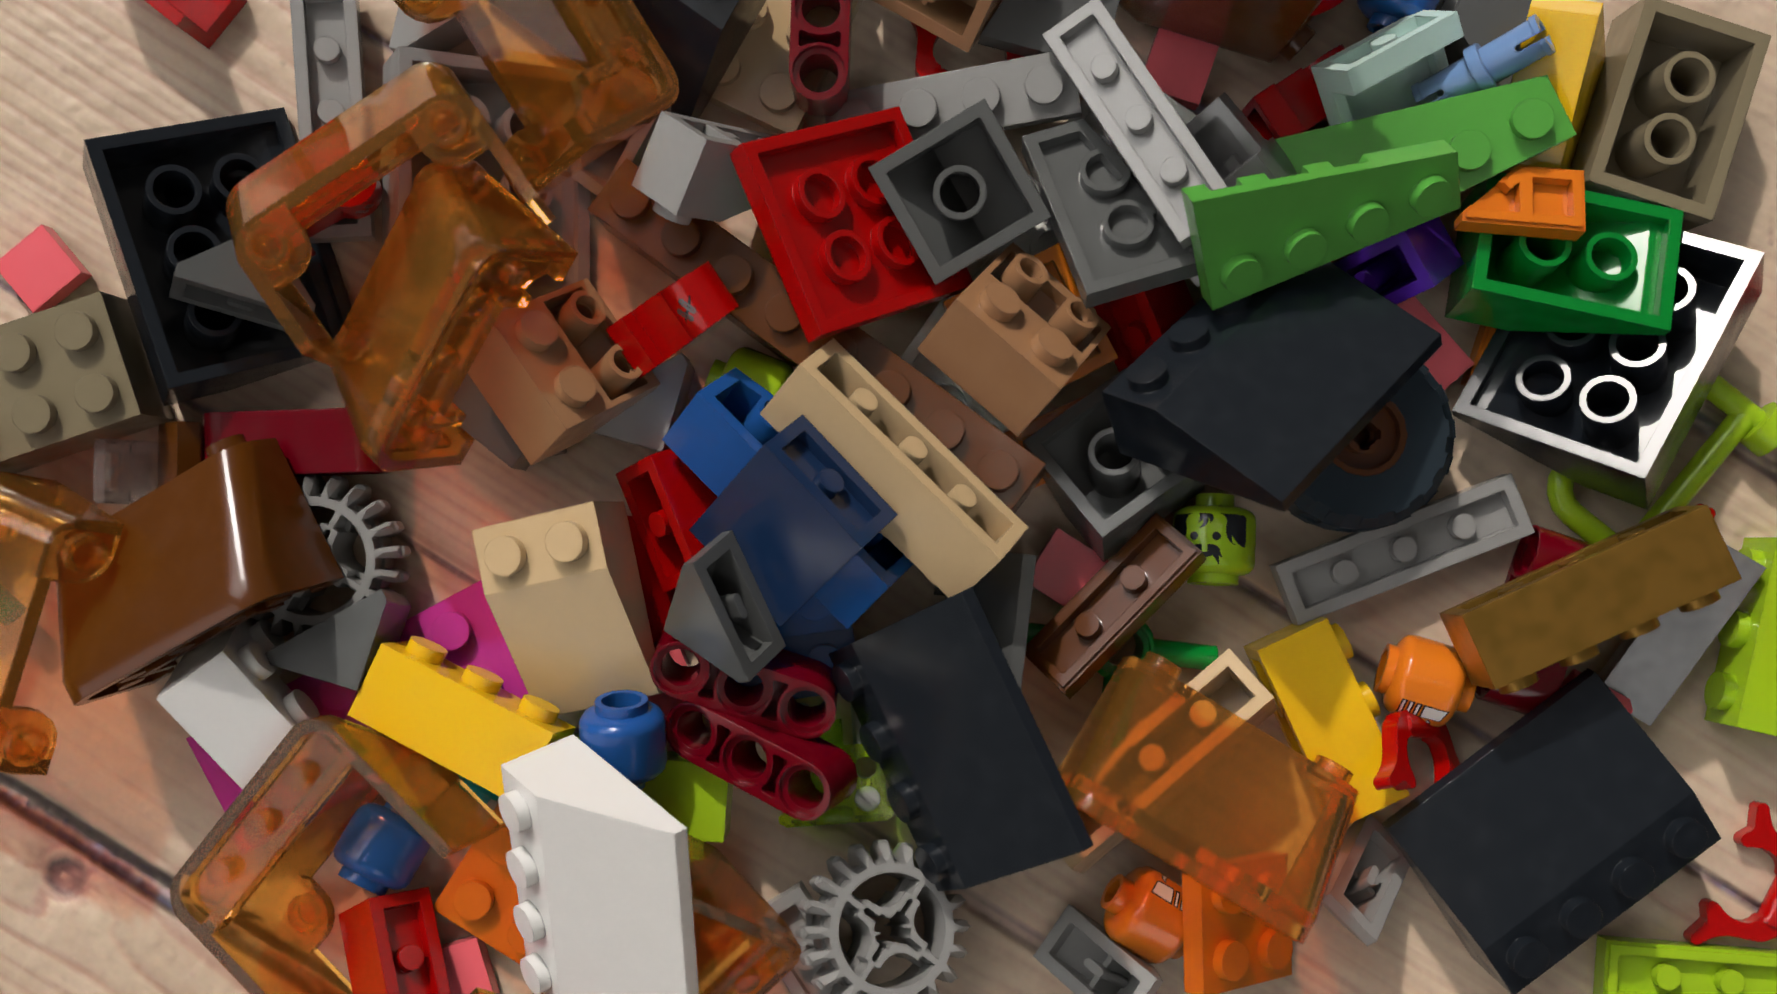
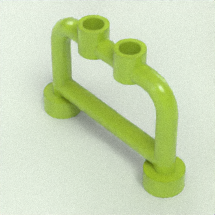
M1718 375L1706 399L1727 416L1639 523L1671 508L1688 506L1739 442L1757 457H1762L1777 448V403L1771 402L1760 408L1723 377ZM1551 470L1547 479L1546 494L1551 510L1564 525L1584 541L1592 544L1616 534V532L1577 501L1573 492L1574 481Z

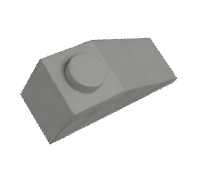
M661 110L632 186L654 200L655 203L652 209L660 216L672 222L690 225L692 218L717 222L724 221L752 209L729 154L741 143L774 135Z

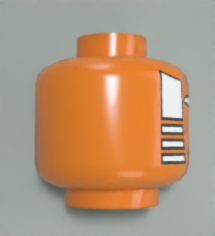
M1417 635L1404 636L1397 645L1388 643L1385 646L1378 663L1373 691L1382 694L1383 706L1387 711L1393 713L1407 710L1409 713L1420 717L1436 727L1445 725L1453 717L1456 710L1466 713L1473 702L1477 686L1471 684L1455 647Z
M1150 866L1137 867L1126 876L1122 874L1114 876L1104 889L1100 901L1101 907L1105 909L1103 923L1107 936L1150 964H1159L1170 958L1178 959L1182 957V886Z

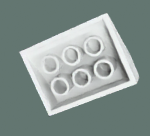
M574 734L501 764L504 794L499 796L498 803L501 816L510 833L512 850L506 853V863L509 873L517 886L519 904L514 906L513 916L516 926L524 939L526 957L520 960V968L523 978L532 993L699 994L687 828Z

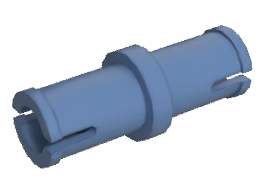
M1534 14L1527 21L1482 47L1478 43H1474L1463 50V58L1422 82H1417L1411 86L1416 103L1440 89L1444 91V94L1434 101L1501 86L1500 81L1539 59L1554 54L1556 50L1550 35L1525 49L1520 47L1522 42L1545 30L1544 24Z

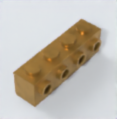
M1708 505L1680 506L1671 508L1440 612L1439 615L1471 684L1493 690L1498 689L1500 694H1509L1535 684L1539 680L1536 672L1558 662L1561 667H1567L1595 657L1600 653L1597 644L1619 635L1620 639L1626 640L1657 629L1660 626L1657 617L1679 608L1680 612H1690L1717 602L1721 599L1718 590L1741 580L1742 577Z

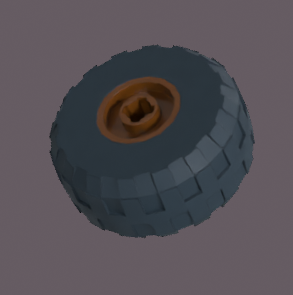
M1424 364L1288 508L1291 515L1305 523L1327 530L1347 533L1366 532L1395 525L1411 517V514L1421 506L1427 505L1438 492V487L1449 472L1454 457L1452 453L1456 432L1455 419L1452 418L1448 404L1449 399L1442 385L1438 384Z

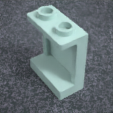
M1422 10L1405 16L1312 66L1311 70L1329 126L1430 103L1444 94L1442 89L1416 103L1411 86L1417 82H1422L1449 66L1444 47L1464 36L1458 12Z

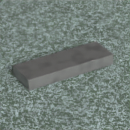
M1728 545L1727 548L1742 577L1741 580L1719 589L1721 599L1709 606L1690 612H1680L1679 608L1657 617L1660 622V626L1657 629L1635 638L1623 640L1598 674L1607 687L1630 699L1633 712L1630 715L1649 726L1652 725L1766 569V567Z

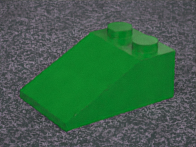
M1500 173L1476 185L1462 202L1460 214L1492 189L1507 173ZM1585 190L1586 232L1577 241L1457 231L1455 247L1462 257L1464 264L1451 273L1445 317L1506 331L1666 335L1671 331L1684 211Z

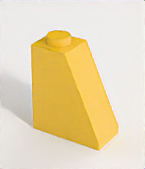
M1532 0L1527 20L1530 16L1536 14L1546 29L1522 42L1520 47L1525 49L1550 35L1556 52L1539 59L1513 74L1511 83L1547 75L1577 135L1518 165L1570 169L1606 57L1603 3L1584 0ZM1514 166V167H1512V168H1510V169H1508V170H1506V171H1504V172H1502V173H1507V174H1508V173H1509L1511 170H1513L1516 166Z

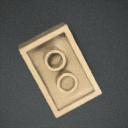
M592 501L471 530L484 596L529 695L552 703L560 709V715L588 709L594 705V701L598 696L610 691L633 690L642 692L647 696L664 693L653 683L650 674V662L655 648L624 501Z

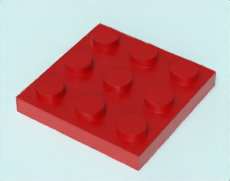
M899 106L741 143L729 154L808 343L957 295L973 282L968 268L965 267L935 285L868 169L914 141Z

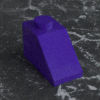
M1437 217L1338 258L1331 263L1397 305L1436 286L1462 266L1464 261L1441 219Z

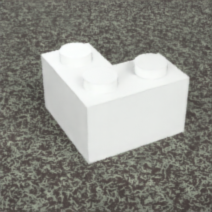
M252 617L183 655L156 699L248 796L311 752L315 747L322 727V723L319 721L320 713L314 702L303 691L299 689L292 691L280 678L283 668L270 665L265 653L284 643L283 637L271 634L272 624L267 620L261 619L256 621Z

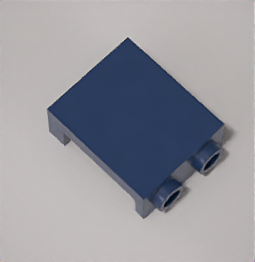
M802 414L760 448L689 531L704 546L720 533L733 531L773 619L781 627L898 514Z

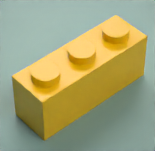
M1319 617L1301 625L1290 624L1243 646L1258 680L1275 699L1277 710L1274 712V715L1324 819L1338 828H1342L1410 796L1408 790L1397 791L1394 788L1377 790L1374 787L1373 779L1380 769L1382 760V734L1374 718L1381 715V710L1370 687L1364 681L1357 682L1347 661L1354 657L1352 646L1345 632L1337 623L1331 625L1328 618Z
M411 636L409 641L381 643L348 712V716L497 796L504 794L501 764L570 736L576 728L557 718L560 709L552 703L528 694L523 695L521 699L502 689L501 686L504 680L493 672L474 665H467L466 669L445 659L448 651L431 640L419 636Z

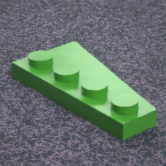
M1544 75L1275 140L1289 158L1296 173L1301 174L1303 165L1329 161L1334 167L1359 163L1363 154L1444 139L1458 152L1460 193L1571 139L1577 134L1548 76Z
M1444 139L1363 154L1359 163L1334 167L1329 161L1303 165L1301 174L1269 179L1264 173L1239 177L1236 179V186L1211 191L1205 184L1181 188L1201 294L1212 310H1216L1461 208L1458 152Z

